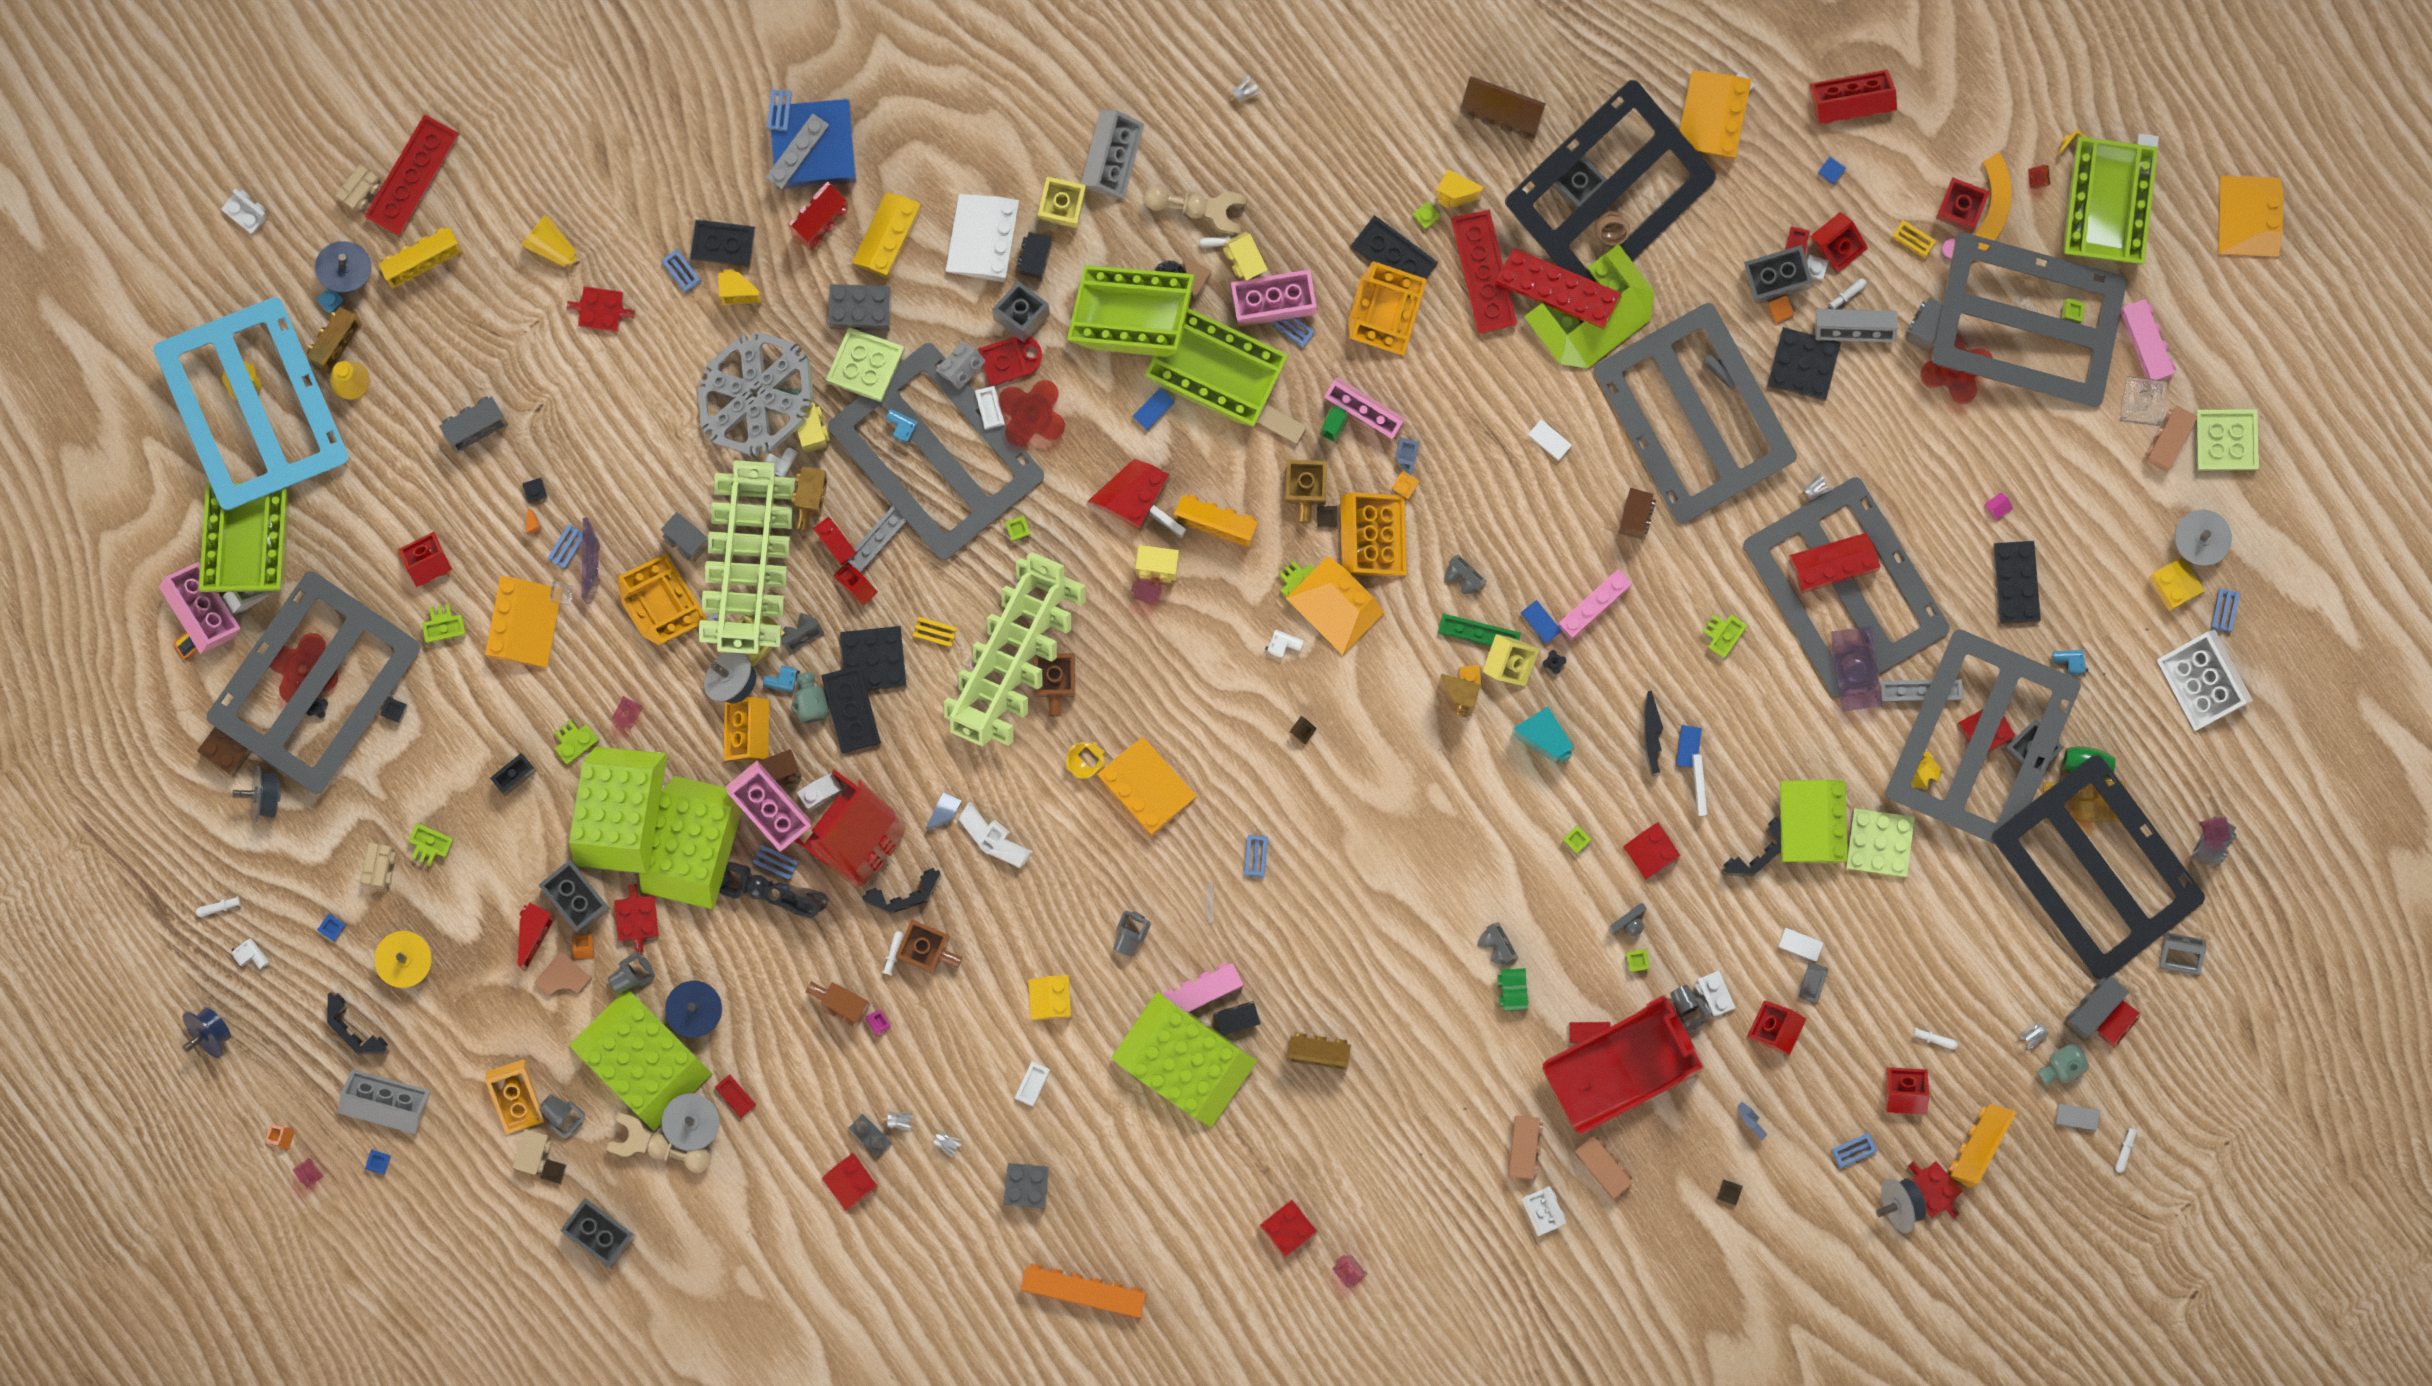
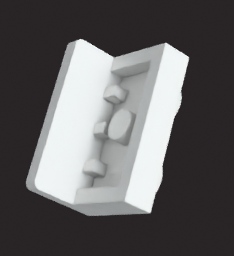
M1550 1186L1522 1198V1202L1538 1236L1566 1224L1565 1215L1560 1209L1556 1195Z

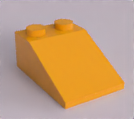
M525 1059L486 1072L485 1081L506 1134L545 1122L543 1113L539 1110L540 1103Z

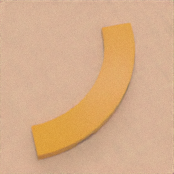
M2000 152L1982 162L1989 178L1991 200L1984 222L1973 234L1994 241L2001 233L2007 221L2012 194L2008 168ZM1979 242L1978 249H1988L1989 245Z

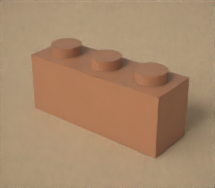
M2177 405L2173 410L2169 409L2164 418L2167 421L2164 428L2160 426L2155 435L2158 438L2155 445L2151 443L2146 452V455H2148L2146 461L2168 472L2198 416Z
M1515 1115L1508 1178L1533 1180L1534 1176H1538L1539 1164H1535L1536 1155L1540 1156L1541 1144L1537 1143L1538 1135H1542L1543 1123H1540V1118Z
M1592 1136L1575 1150L1574 1154L1612 1200H1614L1633 1184L1631 1181L1633 1177L1626 1169L1622 1170L1618 1166L1619 1160L1613 1153L1608 1154L1604 1149L1606 1144L1600 1137L1596 1139Z

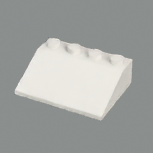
M959 194L945 272L1005 283L1019 200L996 196Z
M2215 630L2208 631L2157 659L2194 731L2253 701Z

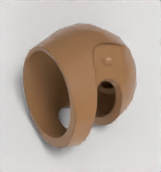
M1608 211L1596 219L1594 232L1601 242L1609 246H1615L1623 243L1628 238L1630 226L1621 214L1615 211Z

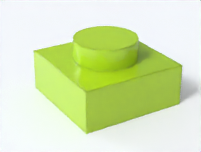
M1428 201L1412 215L1425 230L1441 218V215Z
M2069 298L2065 299L2062 319L2078 324L2082 323L2085 303Z
M1024 515L1005 522L1012 542L1031 535Z
M1577 825L1563 838V841L1578 854L1591 839Z
M1647 949L1626 952L1629 973L1650 970Z

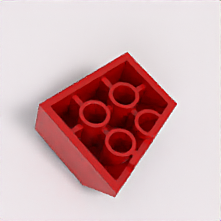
M826 182L811 198V205L809 207L805 206L799 211L796 221L791 219L788 222L792 237L810 251L822 243L823 235L826 232L830 233L836 225L834 222L837 218H842L848 211L847 200L829 182Z
M1133 459L1087 502L1141 530L1150 514L1149 510L1155 505L1170 479L1169 474L1152 464Z

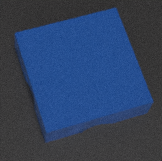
M849 99L790 104L788 130H771L774 165L812 114L828 123L829 128L784 188L806 187L812 184H825L826 182L830 184L857 182ZM786 104L782 105L780 126L784 124ZM774 105L773 126L776 124L778 105Z

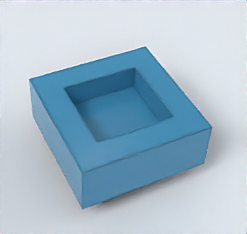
M329 289L316 299L329 315L345 303L337 292Z

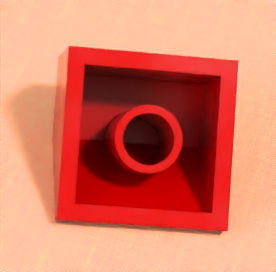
M1839 212L1810 236L1817 250L1825 260L1829 261L1828 263L1837 273L1868 249L1853 220L1842 212Z
M435 532L398 549L416 587L425 585L429 581L453 570Z
M1983 709L1958 722L1968 742L1971 740ZM2004 715L1988 752L2013 740L2015 737Z
M1659 822L1623 846L1645 880L1681 856Z
M1764 1000L1747 1037L1775 1051L1790 1055L1807 1019L1792 1009Z
M1887 1067L1886 1112L1927 1114L1930 1098L1928 1069Z
M854 1153L839 1162L821 1178L845 1211L879 1187Z

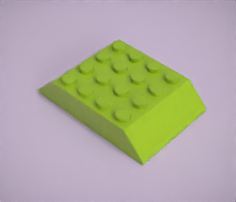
M2078 137L2072 165L2064 233V254L2145 264L2158 147ZM2150 167L2149 176L2139 175V168L2142 172H2146Z
M1084 265L1067 341L1093 350L1164 357L1178 352L1195 275Z
M1188 308L1178 352L1168 357L1154 356L1145 376L1162 388L1227 419L1254 427L1289 355Z
M206 483L199 592L281 591L285 583L289 519L287 487L234 509L224 510L220 507L211 484Z
M595 747L587 756L581 767L569 839L575 866L648 874L668 754Z
M674 776L662 789L648 874L639 873L642 893L714 910L742 813L740 806L727 793L726 787Z
M629 989L621 993L569 1044L579 1057L654 1132L662 1125L664 1110L673 1099L683 1094H693L712 1075Z
M1159 991L1152 997L1111 1057L1128 1073L1195 1119L1210 1127L1215 1124L1258 1061Z

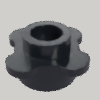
M1551 650L1548 658L1543 661V667L1548 668L1554 674H1558L1561 671L1562 665L1566 664V657L1558 655L1555 650Z
M316 699L306 714L308 716H318L320 719L324 718L328 701L326 699Z

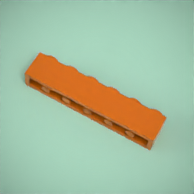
M1031 1263L1030 1267H1025L1021 1291L1141 1319L1146 1294L1142 1293L1143 1289L1131 1286V1289L1128 1290L1122 1288L1123 1284L1111 1282L1110 1285L1102 1284V1279L1091 1277V1280L1082 1279L1083 1275L1071 1272V1275L1068 1276L1062 1274L1063 1270L1051 1268V1271L1042 1270V1265Z

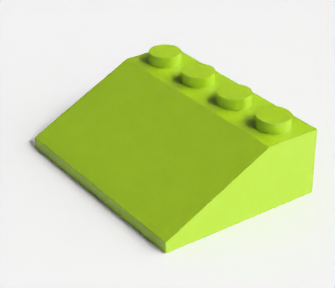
M1845 780L1780 781L1782 862L1839 864L1848 861Z

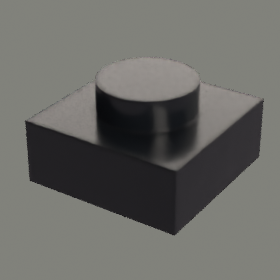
M542 478L522 483L528 503L548 498Z
M388 697L380 715L400 724L408 705Z

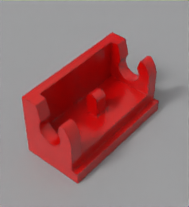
M2122 1000L2096 1031L2102 1039L2113 1048H2116L2139 1020L2140 1012Z

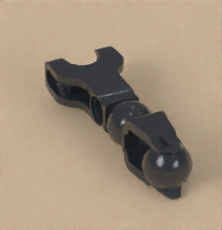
M731 861L727 862L719 890L720 894L734 899L746 894L753 900H767V902L788 909L790 912L806 918L815 917L828 905V898L822 892L809 888L794 887L780 882L773 883L772 880L768 882L762 875H752L748 866ZM731 871L741 875L740 889L727 886L732 878ZM773 889L779 891V898L773 895ZM815 897L820 898V900L822 901L821 906L818 900L815 899Z

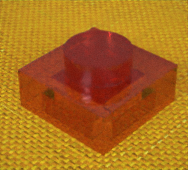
M2048 165L2028 169L2030 189L2051 185Z

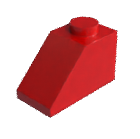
M827 517L813 528L819 539L841 566L857 554L830 517Z
M848 562L833 575L863 606L878 593L866 577Z

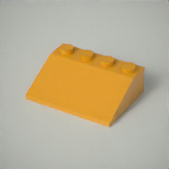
M1692 70L1680 132L1698 153L1735 160L1752 79Z
M1351 492L1340 496L1342 567L1352 576L1357 577L1406 576L1405 497L1401 495Z
M500 576L485 655L491 659L548 668L563 590L527 580Z
M1144 737L1140 738L1097 774L1102 783L1151 837L1197 797Z
M1988 1104L1987 1107L1983 1106L1977 1116L1980 1118L1978 1124H1973L1970 1128L1968 1135L1971 1137L1967 1143L1963 1142L1958 1151L1961 1154L1958 1161L1954 1160L1949 1168L1952 1179L1969 1188L1978 1185L2016 1114L2014 1110L1993 1104Z

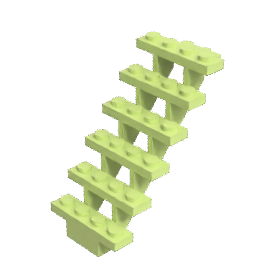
M734 460L733 474L715 473L714 495H730L731 503L712 502L711 524L728 525V533L709 532L708 553L726 555L725 562L706 561L705 583H719L723 585L722 592L703 591L702 612L720 614L719 621L700 620L699 642L717 643V651L758 654L760 646L780 647L781 625L761 624L763 616L783 617L784 596L764 595L765 587L786 588L787 566L767 565L768 557L789 558L790 537L770 536L771 528L792 529L793 507L773 506L774 498L792 499L796 478L775 477V463ZM739 496L767 498L766 506L737 503ZM736 525L764 527L763 535L735 533ZM733 555L760 556L761 561L760 564L732 563ZM730 584L758 586L757 594L729 592ZM727 614L754 615L755 622L754 624L726 622Z
M1033 552L1027 555V560L1020 558L1016 561V578L1020 580L1016 589L1008 586L1001 589L1002 606L1005 607V610L1001 617L994 614L987 617V634L991 635L987 645L976 642L973 645V662L977 663L973 672L970 673L962 670L958 673L959 690L963 691L958 701L949 697L944 701V718L950 720V732L982 747L992 739L1008 746L1014 742L1013 725L997 718L1006 711L1020 717H1025L1028 714V697L1012 690L1020 683L1038 690L1042 687V669L1026 662L1035 655L1049 661L1057 658V641L1045 637L1041 633L1052 627L1067 634L1071 630V613L1055 606L1064 599L1080 606L1086 602L1085 585L1065 577L1064 565ZM1035 587L1048 592L1044 602L1027 594ZM1021 615L1034 620L1030 629L1017 625L1013 621ZM1006 643L1019 647L1015 657L999 651V649ZM992 671L1005 675L1001 685L986 680L984 677ZM977 699L991 703L986 713L974 709L970 705Z

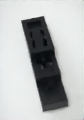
M1652 690L1646 694L1644 709V743L1651 777L1660 774L1655 755L1662 752L1657 733L1662 732L1664 729Z

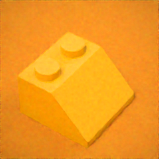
M1447 169L1437 188L1435 199L1444 207H1458L1480 200L1483 186Z
M728 269L723 270V273H718L719 298L722 305L762 303L759 290L739 272Z
M2184 557L2166 565L2150 576L2151 581L2170 612L2205 592Z
M1069 975L1046 976L1028 980L1031 1020L1072 1018Z

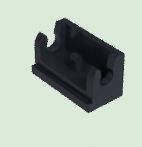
M1254 1001L1214 1012L1222 1036L1261 1024Z

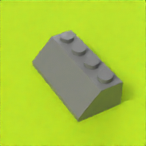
M1100 110L1081 184L1086 185V188L1093 192L1124 199L1144 123L1118 110Z
M352 1070L340 1094L338 1113L416 1134L423 1120L430 1090Z

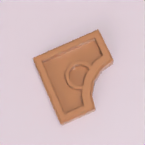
M560 951L534 983L551 996L556 991L562 989L580 993L592 978Z

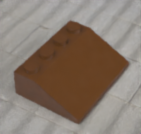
M1470 76L1460 112L1468 119H1480L1485 125L1493 126L1494 124L1499 126L1504 132L1511 133L1513 131L1519 133L1521 138L1530 140V138L1535 139L1546 103Z

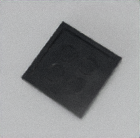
M1783 327L1767 386L1826 401L1841 342L1816 340L1815 335Z
M901 626L840 632L844 669L861 665L867 691L907 687Z

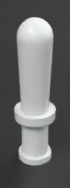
M1227 235V237L1202 238L1200 246L1203 248L1225 246L1224 242L1234 237Z
M1859 279L1844 293H1839L1838 298L1828 303L1829 307L1837 309L1843 303L1846 304L1849 298L1866 287V280Z
M238 896L226 901L222 899L221 902L197 908L196 915L204 917L221 910L228 911V908L241 906V902Z
M901 931L895 932L889 955L885 958L887 962L884 971H882L883 974L892 976L894 964L898 961L895 956L904 937Z
M1917 1027L1914 1030L1913 1037L1924 1039L1927 1043L1933 1042L1951 1050L1958 1047L1956 1040L1935 1035L1932 1031L1926 1032Z
M2128 1128L2126 1139L2122 1142L2123 1148L2115 1165V1170L2118 1173L2124 1172L2131 1147L2134 1148L2133 1141L2136 1133H2138L2137 1130Z

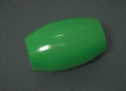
M2068 747L2063 757L2062 769L2070 773L2089 757L2099 755L2114 773L2116 758L2105 751L2092 747ZM2108 774L2103 777L2104 780L2111 779Z

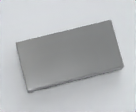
M2058 1104L2056 1125L2097 1131L2100 1110Z

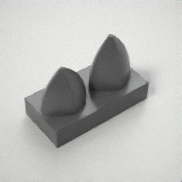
M1457 554L1448 562L1449 566L1445 572L1444 582H1455L1463 576L1462 594H1471L1488 582L1460 555Z
M800 613L798 629L789 626L784 627L783 631L785 634L781 640L789 654L824 634L816 618L814 619L807 614Z
M1496 922L1486 927L1487 930L1480 936L1477 946H1497L1491 955L1490 961L1503 964L1517 959L1518 955L1500 923Z
M864 1114L849 1127L877 1157L892 1143Z

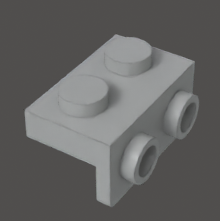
M962 341L936 371L960 390L985 363V359L975 348Z

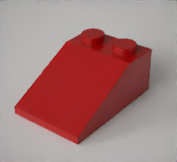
M529 902L528 906L524 905L519 914L521 918L519 923L517 965L524 971L527 970L555 920L551 913Z

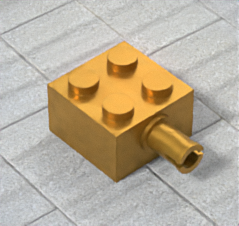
M1287 460L1285 504L1299 505V523H1311L1312 505H1326L1327 461Z
M802 466L801 472L797 471L795 483H797L798 488L797 491H793L791 501L796 512L799 513L795 530L801 531L802 528L803 532H808L810 516L821 517L828 482V475L825 470Z

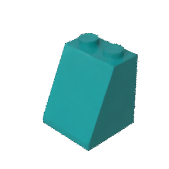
M1549 707L1544 708L1515 726L1512 731L1515 738L1554 763L1558 761L1563 763L1571 758L1574 746Z

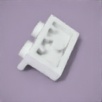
M234 189L232 191L234 193L221 210L251 235H254L268 218L265 214L266 209L258 202L253 204L249 200L251 197L245 191L241 190L239 192Z
M1720 971L1696 980V991L1699 996L1703 995L1706 1002L1704 1004L1712 1018L1735 1009Z

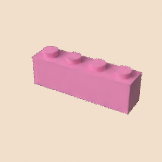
M2146 299L2123 307L2121 314L2149 385L2171 378L2175 374L2176 367L2174 361L2169 359L2167 355L2168 346L2165 340L2162 341L2160 337L2161 329L2158 322H2154L2152 317L2154 311L2151 304H2147Z
M1338 377L1333 381L1324 396L1327 400L1345 409L1392 439L1397 435L1406 420L1403 416Z
M1618 569L1562 619L1558 627L1572 641L1629 590L1632 583Z
M1226 962L1216 967L1218 971L1211 974L1207 971L1198 976L1199 980L1193 983L1191 980L1180 984V989L1176 991L1170 989L1162 994L1190 1013L1242 988L1244 985L1234 964L1229 965Z

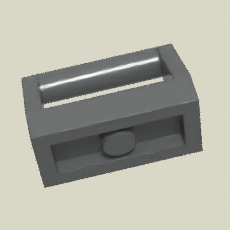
M2165 932L2159 968L2200 976L2207 948L2206 940ZM2168 949L2198 954L2197 966L2167 962Z

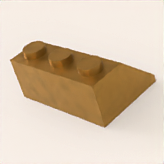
M340 307L337 311L334 310L328 319L330 322L326 328L323 327L319 331L318 340L315 344H311L306 352L308 354L306 358L327 373L331 372L362 325L355 314Z
M1441 673L1438 686L1451 710L1456 712L1455 715L1467 718V716H1472L1481 684Z
M1295 1033V1036H1290L1287 1061L1347 1070L1351 1044H1347L1348 1041L1343 1039H1335V1042L1327 1041V1037L1315 1036V1039L1307 1038V1034Z

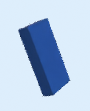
M1160 388L1133 415V418L1148 430L1175 401Z
M1537 600L1521 612L1522 616L1545 644L1562 632Z
M1681 726L1676 766L1693 768L1692 754H1699L1702 728Z

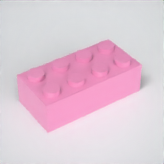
M1310 270L1231 282L1238 327L1317 315Z
M197 562L166 576L159 588L196 648L202 654L234 639L241 628L218 592H199L200 563Z
M758 761L754 762L726 786L727 793L780 852L811 827L810 819Z

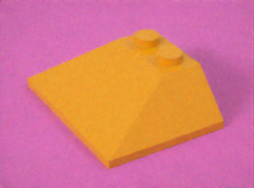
M2220 176L2218 255L2279 257L2283 234L2284 195L2281 178Z
M1372 262L1359 280L1348 316L1350 339L1404 356L1427 279Z
M667 553L617 577L620 599L625 610L640 634L658 645L698 627L700 620L706 621L708 619Z
M1327 556L1285 598L1341 655L1385 613L1374 597L1330 556Z

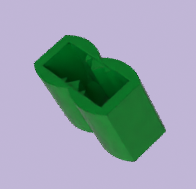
M1339 406L1331 407L1320 428V435L1337 443L1348 422L1347 411Z
M1526 968L1501 970V975H1497L1498 987H1502L1503 994L1499 995V1007H1503L1504 1012L1528 1010Z

